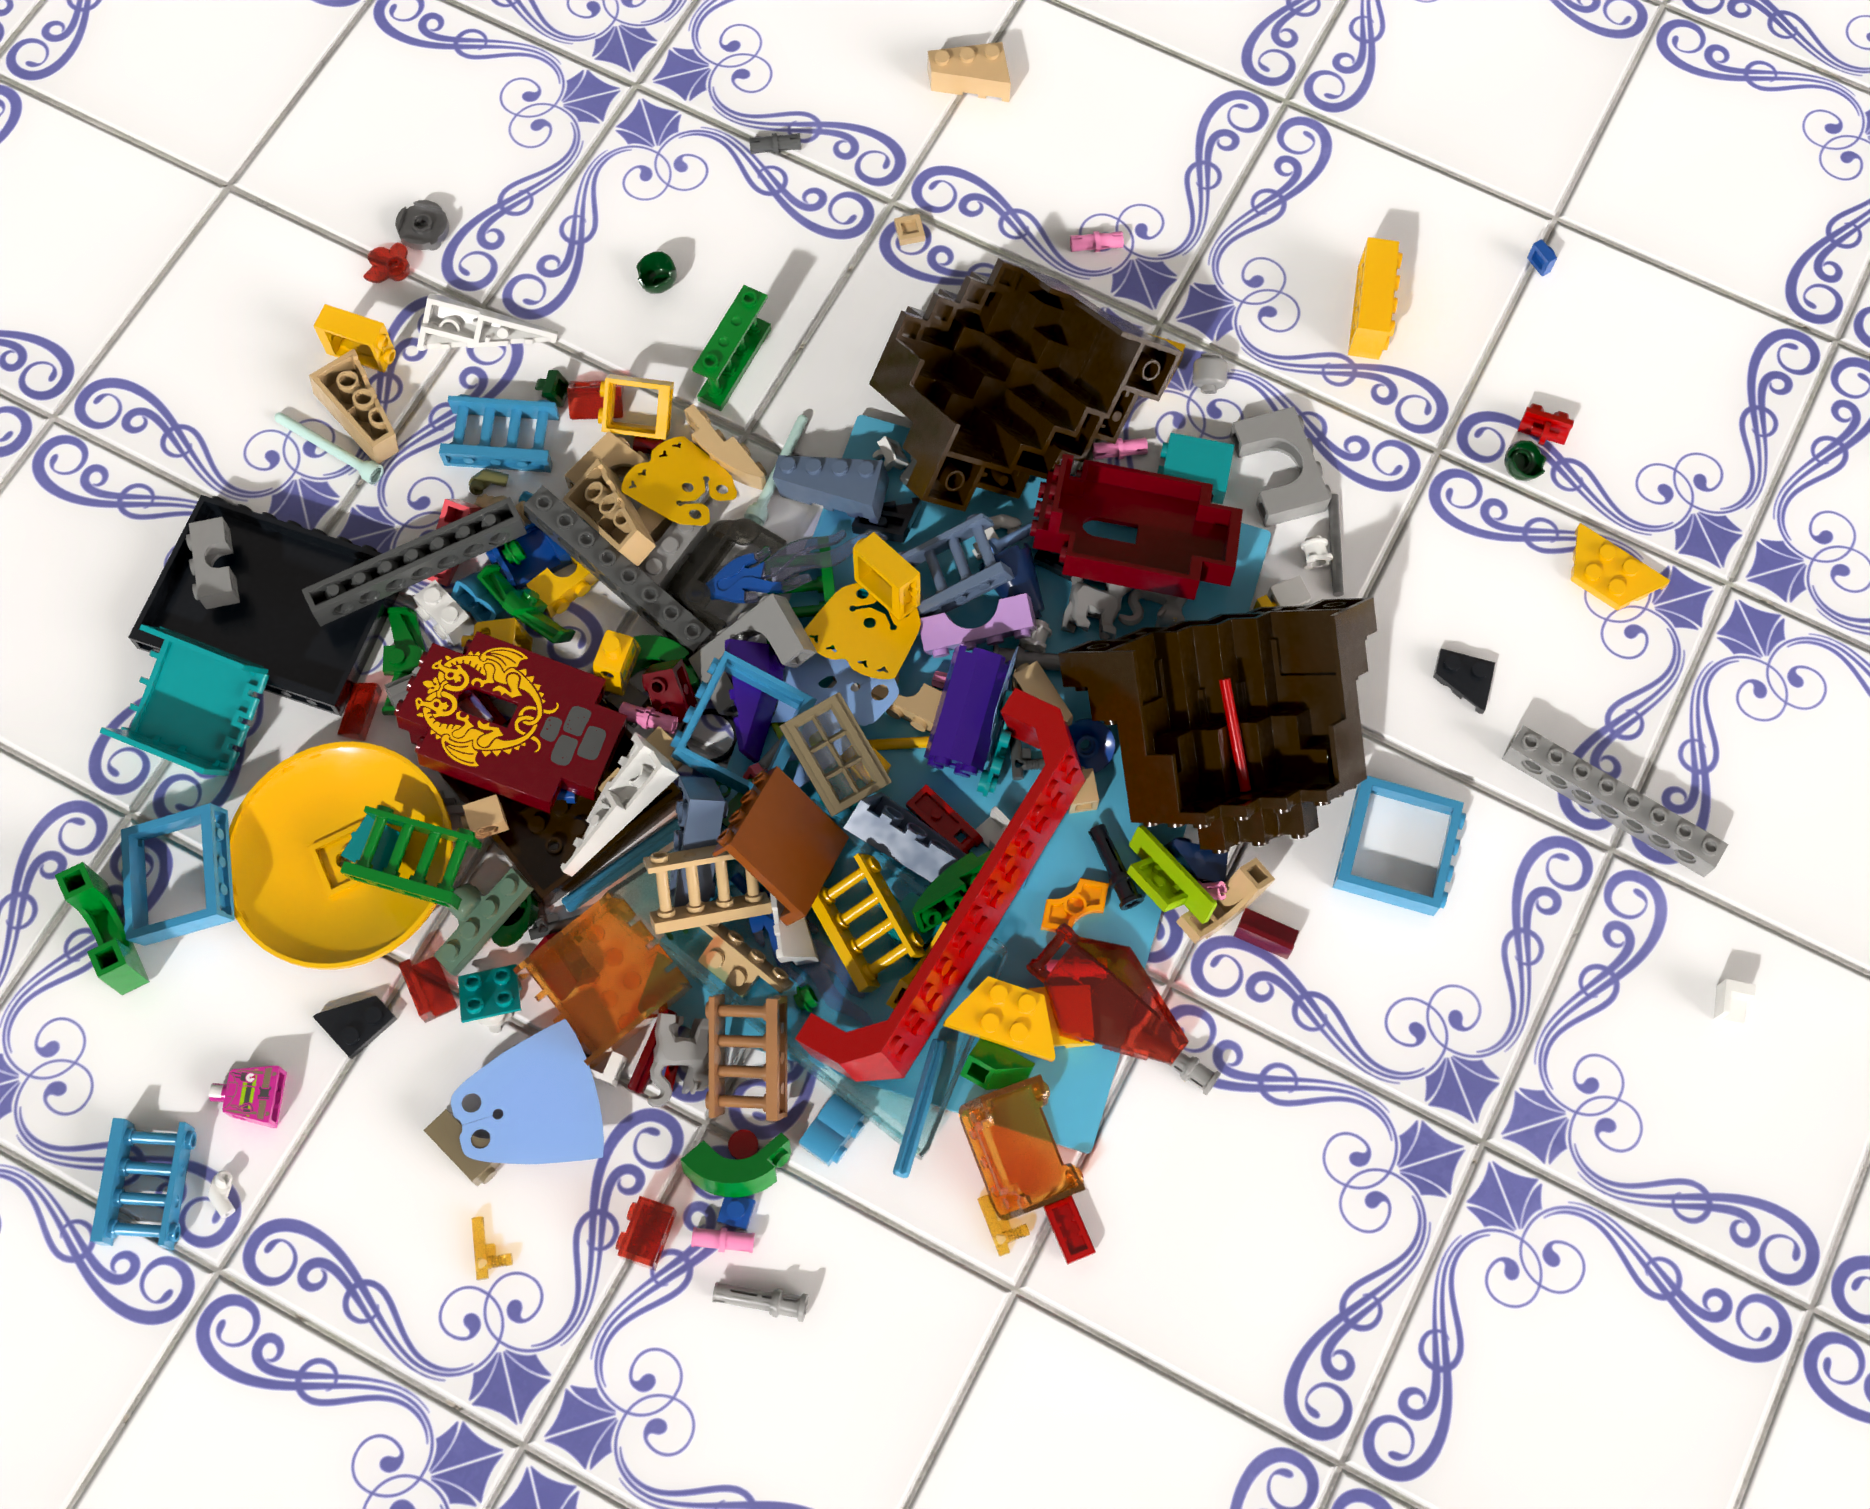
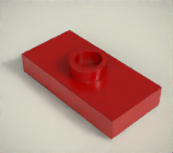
M1072 1195L1043 1206L1067 1265L1096 1253Z

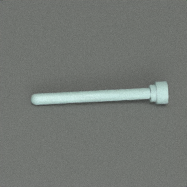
M281 412L275 414L276 422L358 470L364 481L374 485L381 479L384 468L373 460L362 461Z
M806 415L798 416L780 455H792L808 422ZM776 463L757 502L749 505L744 514V518L753 525L763 526L768 517L767 505L776 488L773 480Z

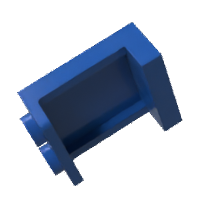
M534 523L525 526L527 534L516 538L527 555V558L521 561L522 564L519 565L515 562L510 564L502 552L505 548L504 544L485 552L491 564L497 562L501 567L500 573L516 590L527 587L526 584L546 568L555 573L573 564L570 555Z

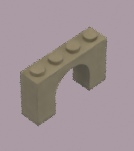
M447 1109L423 1130L477 1187L481 1183H488L497 1174L496 1169L502 1163L474 1160L463 1153L459 1139L462 1125ZM474 1135L471 1137L472 1145L478 1149L485 1148L490 1142V1138H479Z

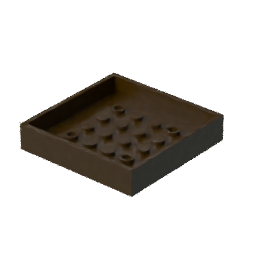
M602 699L600 705L609 708V706ZM512 717L501 726L507 728ZM627 728L603 782L617 768H621L618 761L621 756L627 757L634 745V742L631 740L633 734ZM439 772L445 784L464 805L496 794ZM674 782L663 790L572 877L564 873L560 866L562 863H567L576 849L573 845L576 837L582 838L587 830L589 823L586 819L601 794L600 790L594 801L578 795L576 804L567 803L566 800H557L551 813L497 794L502 804L509 830L491 835L489 838L512 866L534 888V893L543 904L549 908L676 810L677 801H683V796ZM553 843L559 844L557 850H550V846Z

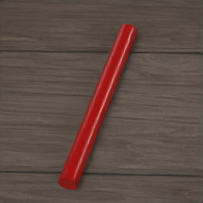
M1230 678L1219 679V685L1240 792H1246L1251 790L1231 680Z

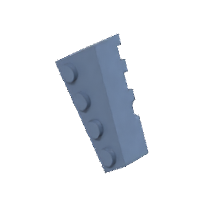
M778 455L773 474V480L781 497L809 505L815 503L829 511L839 510L846 512L848 516L853 518L860 516L869 519V522L877 524L881 517L889 484V477L883 460Z
M679 776L678 787L682 788L683 801H677L676 804L680 830H674V852L718 845L716 839L724 831L723 827H721L722 819L726 818L728 814L727 800H724L714 778ZM715 863L697 866L700 895L703 902H708L710 898L715 896L716 887L715 881H713L714 872H716ZM685 868L671 870L669 887L672 905L674 908L686 906L689 903Z
M882 792L860 800L843 828L927 879L930 884L948 867L967 855Z

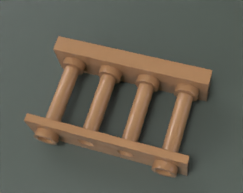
M725 994L710 996L705 1007V1015L709 1019V1091L705 1098L706 1108L709 1109V1118H716L725 1114V1107L763 1109L766 1112V1121H779L787 1117V996L775 995L767 998L763 1006L725 1005ZM725 1017L763 1018L766 1021V1033L763 1036L725 1035ZM725 1047L763 1048L766 1051V1063L764 1066L725 1065ZM725 1077L762 1078L766 1082V1094L764 1096L725 1095Z

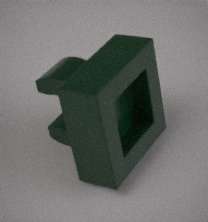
M549 370L546 379L537 380L535 390H542L541 396L556 403L557 407H564L570 383L558 370Z

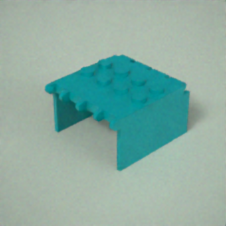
M141 624L139 630L164 639L160 652L150 651L149 656L157 660L150 678L140 677L139 682L147 685L140 704L130 703L129 709L136 711L131 728L121 727V729L101 727L100 733L200 774L228 776L229 772L234 770L240 754L239 751L232 749L233 745L243 746L250 725L242 721L244 718L253 720L260 702L259 698L252 695L254 692L263 694L270 676L267 674L269 670L261 665L160 626L158 628Z

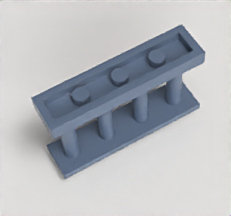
M973 514L967 517L965 522L909 551L898 553L913 567L926 561L937 591L935 595L927 599L923 598L920 590V605L917 607L920 618L947 613L1015 578L1010 567L1001 561L996 562L984 531L994 526V523L985 514ZM973 536L976 539L985 563L984 570L976 574L971 573L960 544ZM948 549H951L961 576L960 582L951 587L947 586L936 555Z

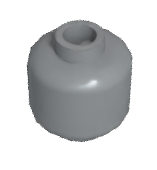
M1201 354V357L1196 359L1193 365L1192 382L1194 386L1201 388V393L1204 394L1217 393L1218 389L1225 387L1227 384L1228 363L1222 359L1220 354Z

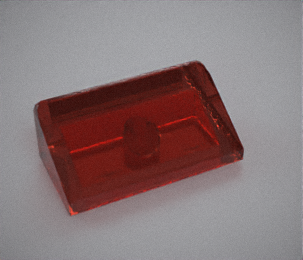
M354 683L337 733L338 736L361 741L366 740L382 693L379 684Z

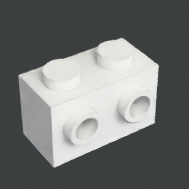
M436 580L413 596L418 606L415 608V611L425 622L429 620L434 625L432 627L442 640L447 639L456 647L461 643L463 635L474 633V624L470 616Z

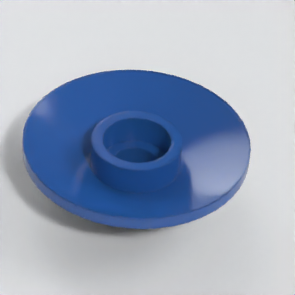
M1091 718L1073 722L1068 728L1081 767H1085V769L1093 768L1094 773L1101 771L1109 764L1115 751V739L1111 730L1101 721H1092ZM1083 740H1089L1087 748L1083 749L1080 747V743Z

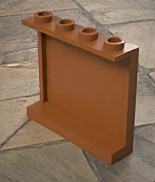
M776 766L767 772L762 770L754 777L752 789L746 792L740 800L742 803L741 807L730 816L728 820L730 825L717 837L718 845L712 855L716 857L728 851L785 906L779 919L788 926L806 917L849 836Z

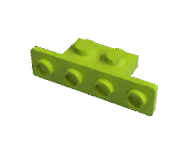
M1143 825L1138 826L1129 846L1142 860L1131 864L1127 874L1163 912L1185 905L1202 924L1208 922L1217 906V902Z

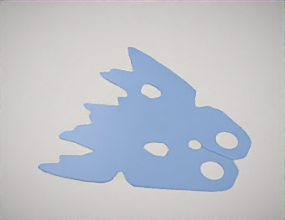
M816 653L797 668L785 666L783 669V682L817 699L815 705L840 692L857 723L862 726L877 721L894 703L899 694V688L894 678L876 679L854 671L846 659L833 660ZM882 667L881 669H878L877 671H879V672H880V671H885V672H886V668H885V667ZM835 676L837 683L834 687L822 688L819 686L818 682L825 677ZM854 683H859L860 689L855 692L852 691L851 686ZM877 685H885L888 688V695L883 700H875L871 696L873 688ZM777 700L778 705L775 707V714L772 717L771 723L787 722L792 719L796 709ZM831 709L817 717L828 737L842 730ZM812 720L805 724L801 732L810 748L812 746H810L809 737L818 731ZM846 735L832 742L840 756L851 746ZM828 746L813 753L823 770L835 761ZM792 751L788 761L798 760ZM799 762L793 782L800 788L809 782L810 779Z

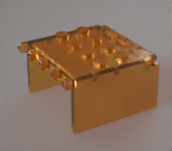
M607 893L513 969L516 974H520L518 977L521 981L531 975L541 987L542 991L534 997L538 1002L548 996L561 1014L553 1019L554 1023L564 1019L567 1020L579 1036L580 1044L584 1043L592 1053V1055L584 1060L590 1069L595 1068L610 1056L612 1051L615 1052L656 1019L658 1013H663L693 988L678 967H675L670 972L665 970L673 963V960L659 943L651 949L647 947L655 939L641 920L632 926L629 924L637 915L620 894Z

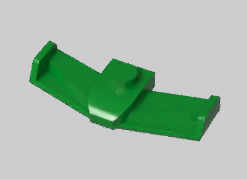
M498 564L486 565L477 575L480 582L511 616H514L553 644L570 642L576 632L571 628H563L543 613L548 605L539 599V594L527 588L516 590L500 573L501 567Z
M409 607L387 608L395 645L384 646L383 673L385 676H393L392 681L412 674V671L419 666L420 658L425 651L417 613ZM387 695L381 712L383 715H394L395 708Z

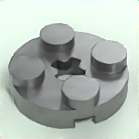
M418 200L413 202V206L407 209L406 206L402 208L395 222L402 244L416 250L429 249L434 251L440 248L441 242L445 240L449 233V222L442 208L437 203L429 200ZM423 222L427 223V227L423 229L417 227V225H422Z

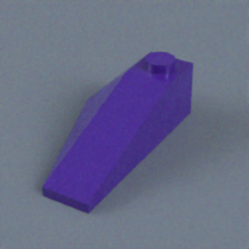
M736 639L725 640L726 652L783 681V669L785 666L782 665L771 645ZM732 676L734 689L729 690L730 699L734 700L738 715L734 716L738 749L749 760L756 763L760 760L778 699Z

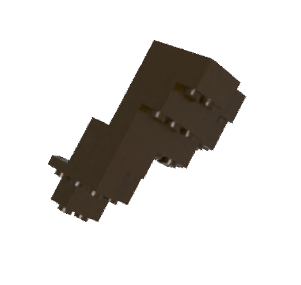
M998 258L990 277L971 271L970 276L966 275L958 294L939 289L938 294H933L926 312L910 306L907 307L906 311L901 310L869 385L913 422L902 448L916 459L917 463L906 486L923 501L965 512L976 487L1019 499L1030 475L1047 479L1048 471L1054 472L1055 464L1060 463L1063 454L1074 455V460L1084 462L1095 438L1115 444L1139 395L1159 402L1183 352L1166 340L1143 332L1129 321L1106 313L1060 280Z
M1374 597L1322 599L1311 605L1258 607L1246 613L1219 614L1207 620H1185L1168 627H1143L1114 640H1089L1058 653L1063 687H1075V691L1088 690L1092 721H1104L1105 725L1117 724L1130 820L1132 823H1143L1144 827L1157 826L1163 823L1168 824L1170 828L1193 824V828L1198 829L1200 849L1212 850L1214 854L1229 852V848L1242 844L1243 842H1251L1252 846H1264L1269 844L1271 839L1282 835H1291L1293 839L1308 837L1310 832L1319 827L1316 806L1330 804L1332 799L1343 796L1344 792L1357 788V784L1367 779L1356 680H1358V676L1368 672L1365 640H1367L1368 635L1377 631ZM1230 678L1251 785V790L1246 792H1240L1219 685V679Z

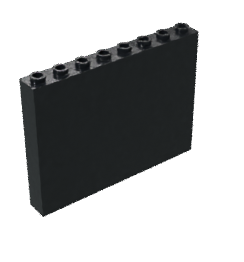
M201 495L128 638L137 649L149 653L151 650L160 652L164 639L139 630L141 624L158 628L160 626L268 669L267 674L270 676L264 691L342 716L388 618L387 608L393 607L400 591L320 627L310 610L302 589L382 553L369 545H363L362 547L355 545L344 537L334 538L328 536L325 532L316 528L312 530L303 528L299 523L292 520L284 522L267 512L260 514L253 512L249 507L242 504H237V506L229 504L218 496L210 498ZM223 517L231 531L233 554L219 557L214 562L213 568L230 567L237 578L240 603L206 609L200 600L195 599L192 584L196 583L195 575L193 576L189 565V559H193V554L188 548L186 535L190 534L189 523Z

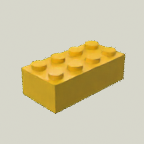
M1367 238L1357 270L1348 355L1379 360L1382 351L1388 349L1390 336H1393L1395 320H1392V314H1395L1398 298H1395L1394 294L1399 287L1400 275L1396 274L1397 269H1400L1403 253L1398 252L1399 241Z

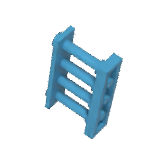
M465 394L448 396L452 413L457 414L453 441L450 444L440 443L439 454L444 466L551 473L553 463L549 450H544L548 420L559 421L556 403L548 400L524 401L479 398ZM468 415L484 416L480 442L477 445L463 444ZM495 416L510 417L507 442L504 447L490 446ZM521 418L537 419L533 448H517Z
M113 1118L90 1241L101 1246H113L114 1238H117L118 1235L159 1238V1246L174 1250V1244L179 1240L181 1226L178 1221L190 1152L195 1148L197 1141L195 1128L186 1122H179L178 1133L136 1131L134 1128L135 1124L126 1119ZM135 1143L175 1146L172 1164L131 1161L129 1158L131 1146ZM129 1174L170 1176L167 1194L125 1192V1189H123L125 1177ZM124 1204L164 1207L161 1225L120 1223L118 1220L119 1209Z

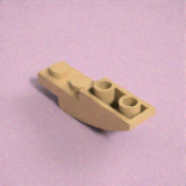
M694 404L684 409L686 421L694 431L691 434L693 444L726 469L734 480L763 490L766 484L765 476L767 472L760 462L755 463L748 447L743 442L739 444L734 436L726 440L719 429L714 430L710 425L711 421L708 415L703 410L699 412Z

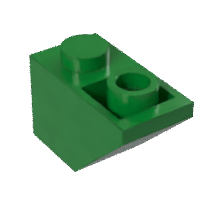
M980 1038L970 1052L960 1075L985 1090L1020 1088L1025 1086L1035 1063L1005 1046Z

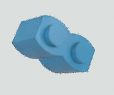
M481 571L472 573L455 582L451 597L463 610L471 612L477 622L513 618L477 578Z
M834 1093L817 1118L799 1140V1145L828 1167L832 1162L838 1164L847 1152V1148L844 1147L851 1137L856 1139L864 1129L865 1124L862 1122L864 1114Z

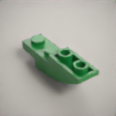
M993 848L979 857L970 852L948 867L926 888L912 909L921 934H924L953 915Z

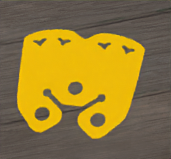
M685 436L668 439L655 447L651 452V460L635 465L626 474L621 486L622 493L665 518L683 525L703 526L710 523L709 509L704 504H683L682 506L676 504L677 501H696L705 492L704 476L710 479L708 481L709 494L713 499L726 501L734 500L737 497L732 476ZM681 442V448L672 446L678 445V443ZM663 451H666L667 457H666V456H664V457H659V456L663 454ZM646 469V476L638 475V473H642ZM631 481H634L636 487L629 489L632 486ZM690 483L694 489L691 492H686L682 489V485ZM724 485L728 488V492L721 494L716 490V487ZM691 510H698L701 513V517L694 519L689 515V512Z
M854 583L842 587L829 599L804 629L817 653L833 660L846 659L854 671L871 678H896L919 633L921 621L918 609H914L908 617L902 620H898L888 611L894 625L897 626L896 630H891L890 623L882 612L871 607L855 611L849 610L850 606L868 605L877 601L871 594L864 599L857 597V591L864 589L861 585ZM867 618H873L876 621V625L872 628H867L863 622ZM810 635H818V643H816L814 638L810 637ZM834 645L837 652H834L832 649H826V647ZM866 660V664L868 667H865L864 664L858 663V661ZM882 667H885L886 670L889 671V672H888V673H886L885 671H880V672H879V671H877V670H878V669H881Z

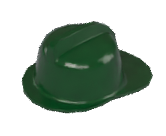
M531 893L491 937L498 946L508 947L515 944L535 923L539 914V906Z

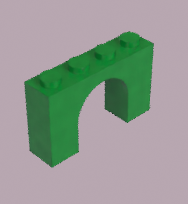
M84 862L56 874L55 877L65 901L79 911L97 941L98 947L87 951L97 977L121 995L149 983L150 981L133 942L126 940L124 932L125 923L108 883Z

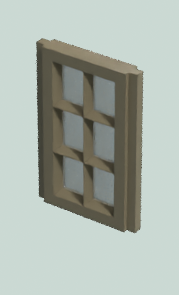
M840 692L779 726L831 817L892 783Z

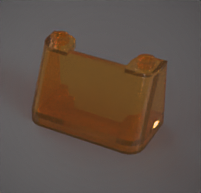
M1041 1074L979 1096L961 1105L959 1108V1118L993 1208L1002 1221L1018 1217L1086 1190L1081 1170L1071 1163H1063L1042 1107L1048 1103L1050 1090L1046 1082L1043 1081Z

